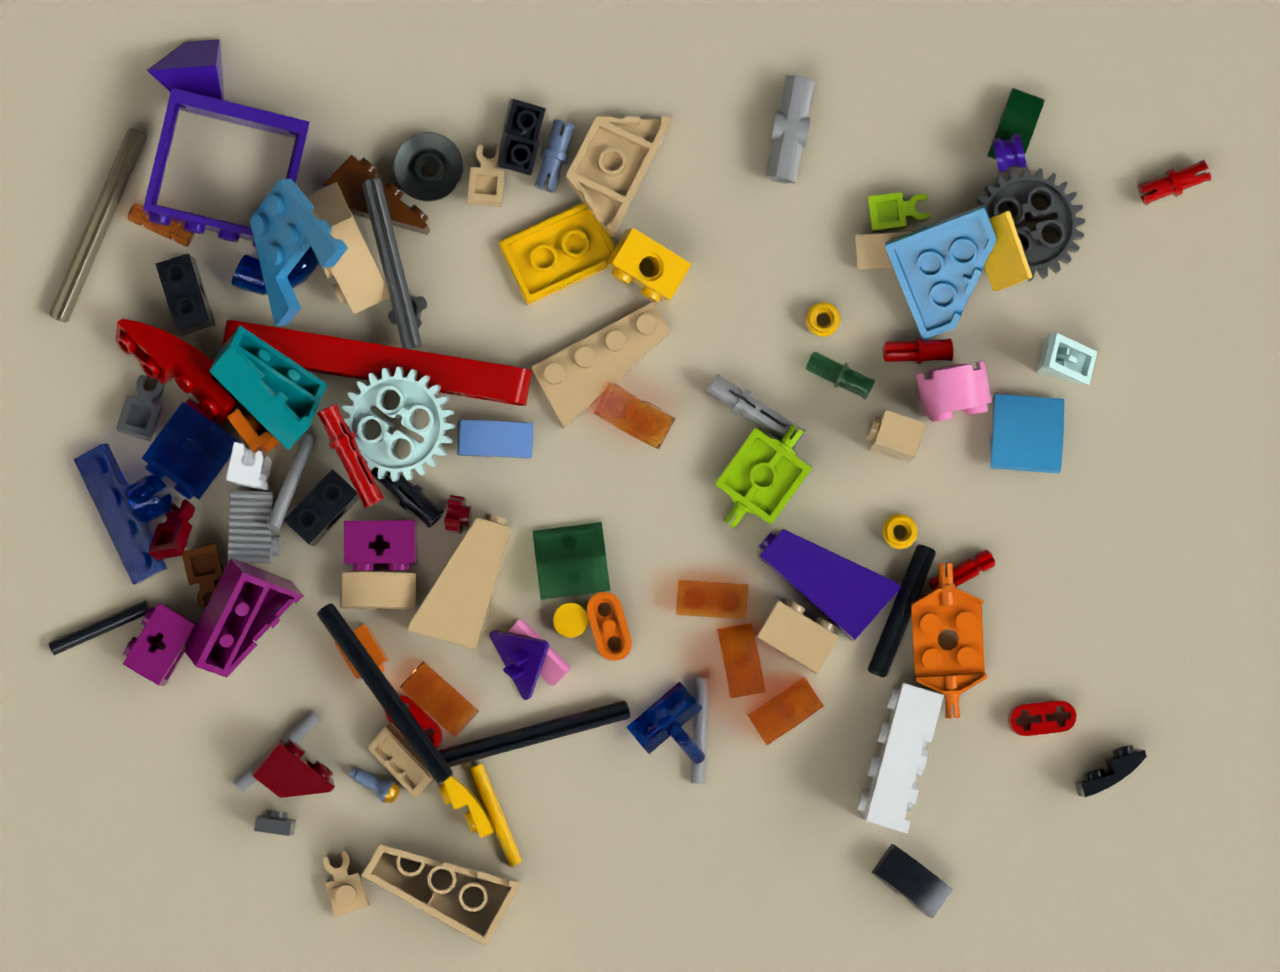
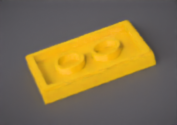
M583 202L498 242L528 306L608 269L609 267L605 264L615 249L610 235Z

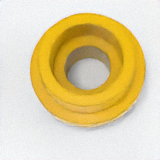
M828 302L814 304L806 314L807 328L818 337H827L834 334L840 325L841 317L838 309ZM820 314L827 315L829 324L826 326L819 325L816 317Z
M896 514L889 517L882 528L885 542L895 549H905L911 546L918 534L917 525L914 520L904 514ZM901 525L905 528L906 535L903 538L895 537L893 533L895 526Z

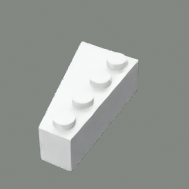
M900 683L898 689L892 688L887 703V708L892 709L889 722H882L877 737V742L882 743L879 756H872L867 771V776L872 777L869 790H862L857 805V810L862 811L861 819L908 834L911 821L905 820L907 811H911L912 807L916 804L919 790L918 784L915 782L917 776L921 777L925 770L928 758V750L925 748L927 742L931 743L944 695L906 683Z

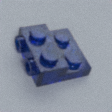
M182 401L141 459L147 462L145 468L159 479H163L166 476L175 482L174 489L189 500L194 496L199 500L230 459L234 442L241 443V441L191 405Z

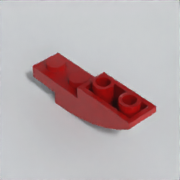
M123 318L117 322L116 342L127 355L132 354L140 362L143 371L149 377H156L163 385L175 377L179 388L187 394L191 393L199 401L202 410L208 416H215L222 424L229 420L227 416L234 412L236 400L219 385V381L209 372L213 361L208 356L177 336L157 327Z

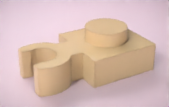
M478 145L476 161L481 168L470 167L467 204L502 207L505 170L496 169L498 168L500 147L496 148L495 157L488 159L483 156V145Z
M347 850L341 852L343 864L340 867L332 865L329 855L323 857L324 868L327 872L333 874L334 880L324 883L334 917L370 906L360 872L349 873L348 868L351 865V856Z

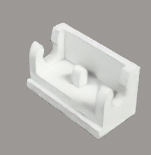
M234 442L226 481L236 486L270 492L271 485L268 484L272 470L270 457L266 456L264 460L262 452L258 451L255 455V460L254 452L251 449L245 447V444Z

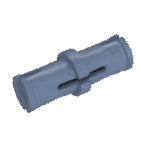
M562 120L553 121L547 148H543L541 153L543 161L534 187L543 190L546 178L549 177L546 192L550 193L556 192L562 165L567 164L568 156L566 152L575 129L573 124L567 122L564 133L561 136Z

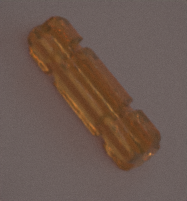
M134 203L130 208L127 218L131 222L139 226L144 224L146 229L170 240L174 238L175 242L183 246H189L195 233L184 230V224L179 226L178 223L170 221L169 226L155 224L149 221L150 216L144 215L142 205Z

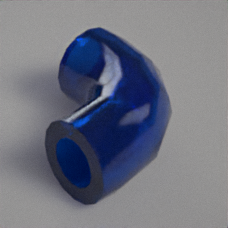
M311 246L287 276L292 289L305 282L319 265V261ZM245 254L234 272L231 284L241 290L268 295L259 259Z

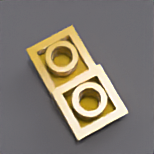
M452 775L443 784L439 785L446 805L452 803L454 810L468 805L470 811L465 813V817L472 833L478 831L480 838L495 832L484 807L464 783Z

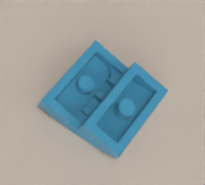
M995 394L993 398L992 434L990 437V469L1060 474L1064 436V399Z

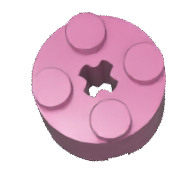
M976 361V369H973L972 364L967 365V363L928 370L929 378H924V373H916L915 377L923 416L929 415V419L935 422L953 418L952 411L963 410L964 414L967 413V415L988 411L987 404L992 403L985 361Z

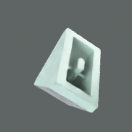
M1052 332L1044 339L1036 372L1089 385L1097 351L1059 333Z

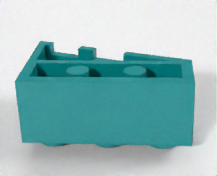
M242 326L236 329L218 351L209 370L288 451L310 427L328 385Z

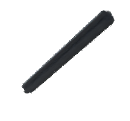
M331 603L325 605L317 612L321 622L436 783L440 784L453 775L452 769L337 608Z
M620 701L438 751L449 767L623 721L630 718L628 703Z

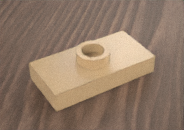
M392 723L386 725L367 746V749L414 798L419 796L434 780L404 736Z

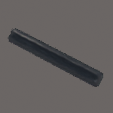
M919 544L914 551L901 584L902 588L898 591L868 666V671L876 676L885 678L889 673L911 618V602L919 598L936 555V551L928 546Z

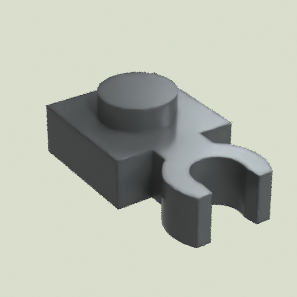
M140 375L136 382L138 397L135 398L127 395L116 429L118 432L151 441L162 410L161 405L153 402L162 396L164 385L158 380L156 388L152 391H147L144 389L146 377Z

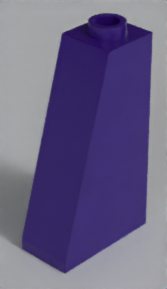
M784 529L778 535L771 531L759 545L763 550L759 558L852 641L857 639L902 588L897 582Z

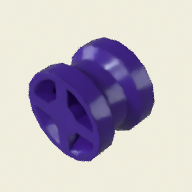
M1020 133L1013 134L1010 139L1006 140L1000 137L992 139L999 173L1006 172L1009 167L1013 166L1019 168L1027 167Z

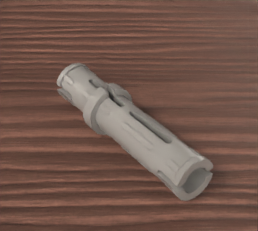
M717 374L706 391V394H710L732 408L731 413L734 415L741 414L780 440L792 424L791 421L750 396L751 392L745 389L742 391L720 377L719 374ZM798 426V427L796 428V430L793 432V434L791 435L790 439H792L793 436L796 434V432H797L798 429L800 428L799 426ZM804 433L801 435V437L798 439V441L792 449H794L797 446Z

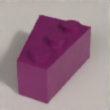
M230 558L185 652L196 667L227 678L257 646L256 641L270 627L274 628L281 621L279 617L293 602L297 604L304 595L292 581Z

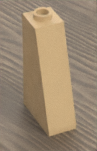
M486 514L485 520L475 519L411 620L408 631L478 650L512 532L511 527L505 526L507 519Z

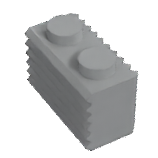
M258 491L230 492L228 561L232 558L243 563L274 564V556H280L281 536L275 535V531L266 527L277 500L276 493Z

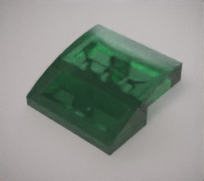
M602 522L533 531L541 600L611 591Z

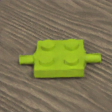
M791 424L781 440L772 438L755 427L715 483L717 487L729 494L735 503L728 515L723 519L728 524L737 513V516L730 524L734 529L746 512L758 515L772 525L813 467L800 459L792 449L804 433L799 428L793 438L790 439L798 427L795 424Z

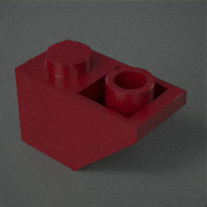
M278 737L252 769V777L279 798L328 793L335 787L334 780L330 778L333 772L318 760L314 764L303 756L306 751L290 738L285 742Z

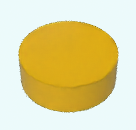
M565 603L555 611L553 624L560 635L566 638H575L582 635L587 629L588 615L582 606L576 603Z

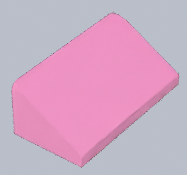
M519 619L508 632L542 639L523 619ZM549 646L539 675L551 686H554L571 669Z

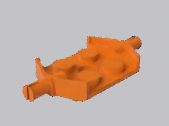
M945 562L937 563L939 584H936V588L911 602L915 681L944 695L945 718L952 719V706L953 717L960 718V694L985 680L987 674L985 673L983 600L956 588L955 583H953V563ZM946 629L953 630L957 636L956 644L950 649H943L938 644L939 634Z

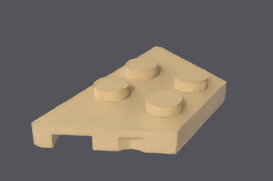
M613 116L595 117L566 174L565 180L610 236H615L671 125L672 118L640 119V116H626L625 118L617 119Z

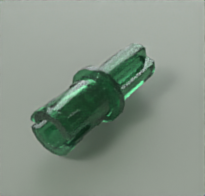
M813 352L806 364L807 371L834 383V388L840 386L863 397L865 400L875 383L874 379H870L847 367L848 363L845 362L842 365L818 352Z

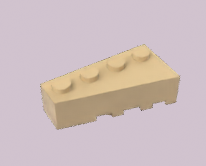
M380 844L362 874V877L484 947H487L522 884Z

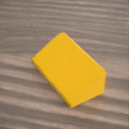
M1010 211L990 218L997 240L984 267L992 290L1000 291L1032 278V273Z

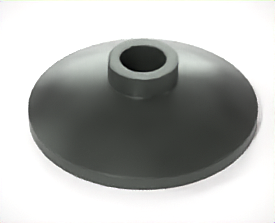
M433 132L419 133L407 139L398 149L394 159V174L401 189L410 197L426 202L438 201L450 195L459 185L463 175V160L457 146L447 137ZM427 164H433L436 166V171L432 175H426L423 172V168Z

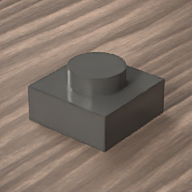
M267 810L266 816L256 817L254 831L291 836L294 834L296 820L287 819V812Z

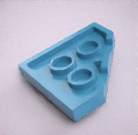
M984 205L885 242L886 251L923 340L956 328L964 307L982 273L984 264L996 243L997 236Z

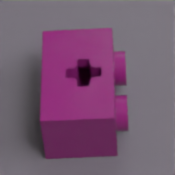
M415 520L344 521V563L353 565V571H374V565H388V571H409V564H418L417 522ZM379 537H383V540L390 544V549H384L381 556H379L378 551L372 549V544L378 543Z
M159 603L156 608L152 606L145 614L141 622L145 627L138 638L133 637L127 644L123 655L126 656L123 665L158 686H165L183 657L198 623L166 604ZM164 635L162 642L166 644L165 648L154 651L156 644L152 642L153 638Z

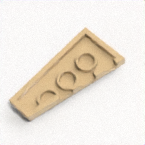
M653 301L532 366L531 369L563 428L565 429L576 417L590 407L608 388L613 386L629 369L643 359L670 334V331Z

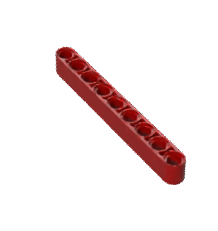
M226 321L222 346L236 329L242 326L307 371L370 381V373H374L379 379H382V369L388 368L392 377H394L396 368L403 367L405 377H407L411 369L417 370V381L425 375L430 376L427 387L431 388L434 385H440L441 388L438 393L527 406L532 371L525 368L242 321Z

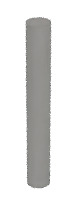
M309 434L302 436L266 524V527L272 531L280 530L316 442L315 437Z
M696 677L691 783L705 784L710 678Z
M312 710L281 739L287 742L290 738L298 743L322 720ZM262 756L234 781V784L240 791L244 792L256 781L252 777V769Z

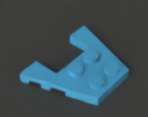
M292 179L278 180L250 218L252 233L276 326L288 325L301 309L287 276L309 247L312 246L321 268L334 267L348 249L342 239L335 240L329 233L332 227L326 220H319L312 212L313 204Z

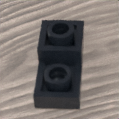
M510 99L500 143L497 167L529 176L532 175L540 142L537 140L546 108Z
M1133 745L1112 750L1114 756L1105 759L1109 773L1105 774L1103 768L1084 773V780L1076 782L1079 796L1088 797L1120 782L1131 774L1147 757L1145 750H1134Z
M893 844L890 845L871 872L891 890L905 897L922 913L931 918H934L953 890L925 866Z

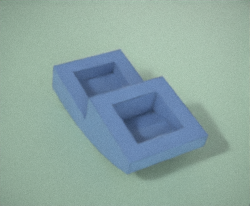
M459 420L457 455L489 458H532L534 423Z

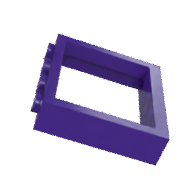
M172 88L143 206L144 215L150 216L149 221L155 224L169 226L170 221L184 224L183 229L192 233L204 234L205 230L219 233L218 238L238 243L239 238L253 241L252 246L256 247L251 227L157 205L179 111L182 110L295 138L286 179H292L295 184L310 122Z

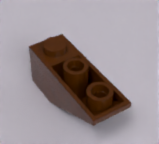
M351 154L328 178L323 186L326 187L337 182L352 214L370 219L362 182L377 178L375 175L378 173V170L364 157L358 161ZM390 181L385 185L382 183L392 226L427 235L430 229L425 223L429 219L426 214L415 204L409 208L400 200L403 193Z

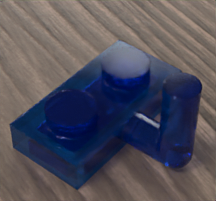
M680 681L626 727L648 754L653 752L671 736L693 763L699 764L705 759L703 751L682 728L687 721L703 708Z

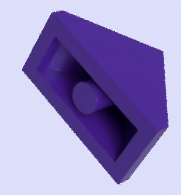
M219 39L184 42L147 69L170 92L172 88L224 100L221 43Z

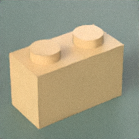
M885 410L880 417L875 416L871 421L865 440L871 441L870 451L909 463L916 457L926 423Z
M787 599L785 604L777 601L756 638L815 674L819 673L839 639V636L833 633L836 627L820 617H817L815 622L803 615L806 609L790 599Z

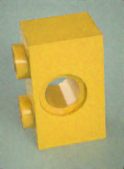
M632 227L625 230L605 265L613 269L611 275L627 285L631 281L642 287L640 293L643 296L658 303L660 299L663 301L672 299L692 264ZM643 258L650 259L654 265V271L650 277H645L640 272L639 264Z

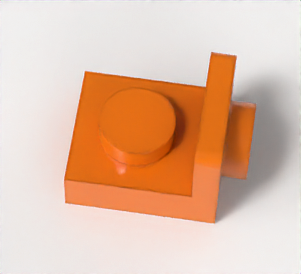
M237 409L227 416L254 453L262 451L264 454L268 453L280 444L268 430L262 435L258 433L263 428L250 412L245 415L240 409Z

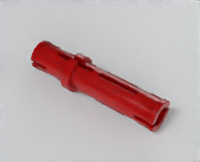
M337 403L317 412L316 414L330 439L328 444L331 449H335L342 461L363 507H369L383 500L384 496L377 486L354 439L357 436L354 430L350 431Z

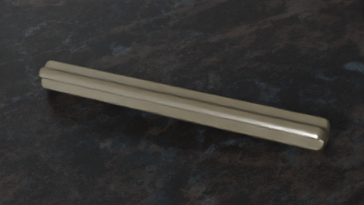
M129 128L126 132L49 312L53 319L64 323L69 321L146 141V135L139 130Z

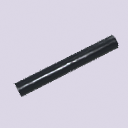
M145 600L49 642L50 650L55 656L145 616L150 606Z

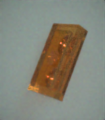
M678 580L676 615L746 620L749 584Z

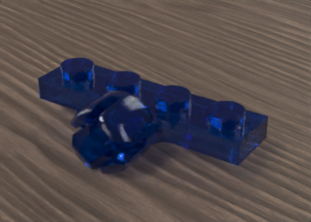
M108 443L100 444L75 458L74 462L132 584H140L168 569L163 559L155 560L148 554L153 539L149 530V524L152 520L169 512L173 503L171 493L162 498L159 495L154 496L167 488L165 482L156 475H149L129 485Z

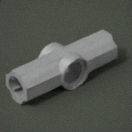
M786 75L779 112L776 111L771 136L773 145L769 156L766 179L783 184H795L801 151L802 148H805L811 119L808 115L815 88L814 80L799 75Z

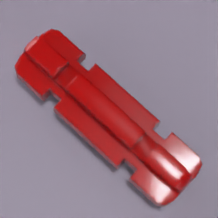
M984 550L974 555V559L969 558L954 566L952 570L955 587L978 576L981 570L985 572L994 567L996 563L992 554L988 550ZM939 575L929 581L932 590L936 588V584H939Z

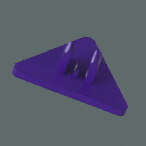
M499 630L490 632V639L505 665L503 671L512 678L524 700L530 699L549 649L548 642L543 639Z

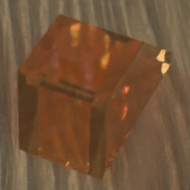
M752 623L717 629L729 698L766 692Z
M803 677L746 716L764 744L769 745L824 707L807 679Z

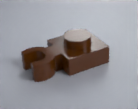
M217 542L187 548L182 555L188 584L200 585V590L197 594V603L200 608L206 606L204 595L207 592L214 593L217 587L215 580L221 579L224 572Z

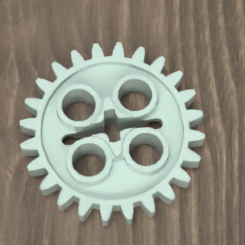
M403 367L396 368L394 377H392L388 368L382 369V379H379L376 374L370 373V385L358 381L357 385L361 393L349 392L348 396L354 401L353 406H342V409L350 413L349 418L344 420L349 426L350 431L354 430L357 436L354 439L362 456L367 461L370 471L372 472L375 468H378V479H384L389 471L392 481H398L401 472H403L407 480H412L413 469L421 476L425 475V463L432 467H437L438 464L434 455L446 456L447 453L441 445L442 443L453 442V439L445 435V430L455 428L454 424L446 422V417L454 414V410H444L442 407L447 403L449 397L438 398L436 396L441 386L427 387L430 381V376L428 375L417 381V370L411 369L407 377H405ZM390 390L396 391L400 396L399 406L394 410L388 409L384 403L385 394ZM376 406L391 418H400L402 416L401 424L423 436L424 441L422 443L418 442L403 430L393 432L394 424L373 413L371 407ZM419 409L426 410L430 416L429 424L423 429L418 428L413 419L414 414ZM371 420H376L381 426V434L375 440L369 438L366 434V425ZM402 438L407 440L411 446L410 455L404 459L400 458L395 452V445Z

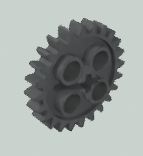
M1025 167L1022 170L1021 177H1018L1013 169L1008 173V181L1000 175L997 176L995 182L998 188L988 184L984 190L989 198L979 196L976 202L980 206H985L989 218L998 215L997 209L999 206H1009L1014 211L1013 221L1015 227L1019 226L1025 217L1028 222H1032L1049 214L1055 213L1057 215V219L1037 223L1031 229V232L1028 227L1017 229L1019 239L1025 245L1024 253L1032 273V278L1028 279V281H1032L1035 271H1038L1040 277L1045 279L1048 276V267L1053 272L1058 273L1061 270L1058 260L1065 264L1072 260L1067 251L1076 253L1080 249L1073 240H1081L1084 237V233L1076 230V227L1082 226L1086 221L1075 216L1083 208V205H1072L1071 203L1077 193L1073 192L1066 195L1063 192L1068 182L1065 181L1057 186L1054 184L1056 179L1055 173L1046 180L1043 179V170L1041 168L1033 177L1030 176L1028 167ZM1039 195L1045 198L1047 209L1042 211L1036 210L1031 204V197ZM1051 228L1056 231L1058 241L1053 244L1047 243L1042 238V229Z

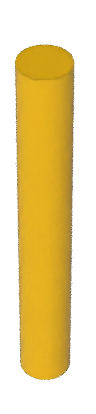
M480 764L471 768L470 771L509 867L515 866L523 861L484 765Z

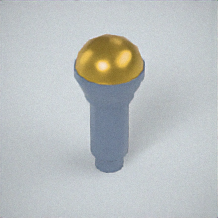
M355 767L350 771L349 777L374 791L383 803H393L399 797L400 787L396 781L390 779L381 780Z

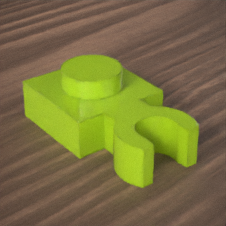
M902 192L868 196L867 204L871 232L904 229L907 227L906 218H911L917 222L928 220L930 212L919 213L915 209V204L926 202L928 195L923 193L916 194L910 201L905 202Z

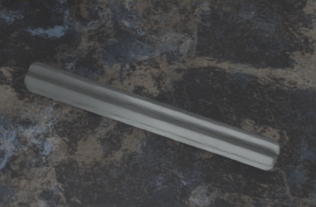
M379 178L368 179L362 182V188L401 344L404 349L417 348L421 346L422 342L382 182Z

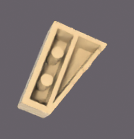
M335 182L307 195L306 197L314 206L312 210L314 215L319 220H326L332 227L329 233L335 240L342 239L348 248L334 267L323 268L328 279L334 276L338 284L333 285V289L341 305L348 302L353 314H356L390 298L386 282L344 199L338 183Z

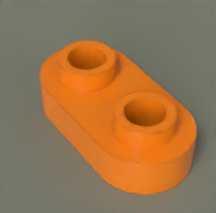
M599 592L593 595L587 604V614L599 653L605 659L619 661L629 654L632 647L627 622L620 600L612 593ZM602 603H607L611 606V613L606 617L598 613V607ZM611 637H618L621 640V647L618 650L609 649L607 642Z

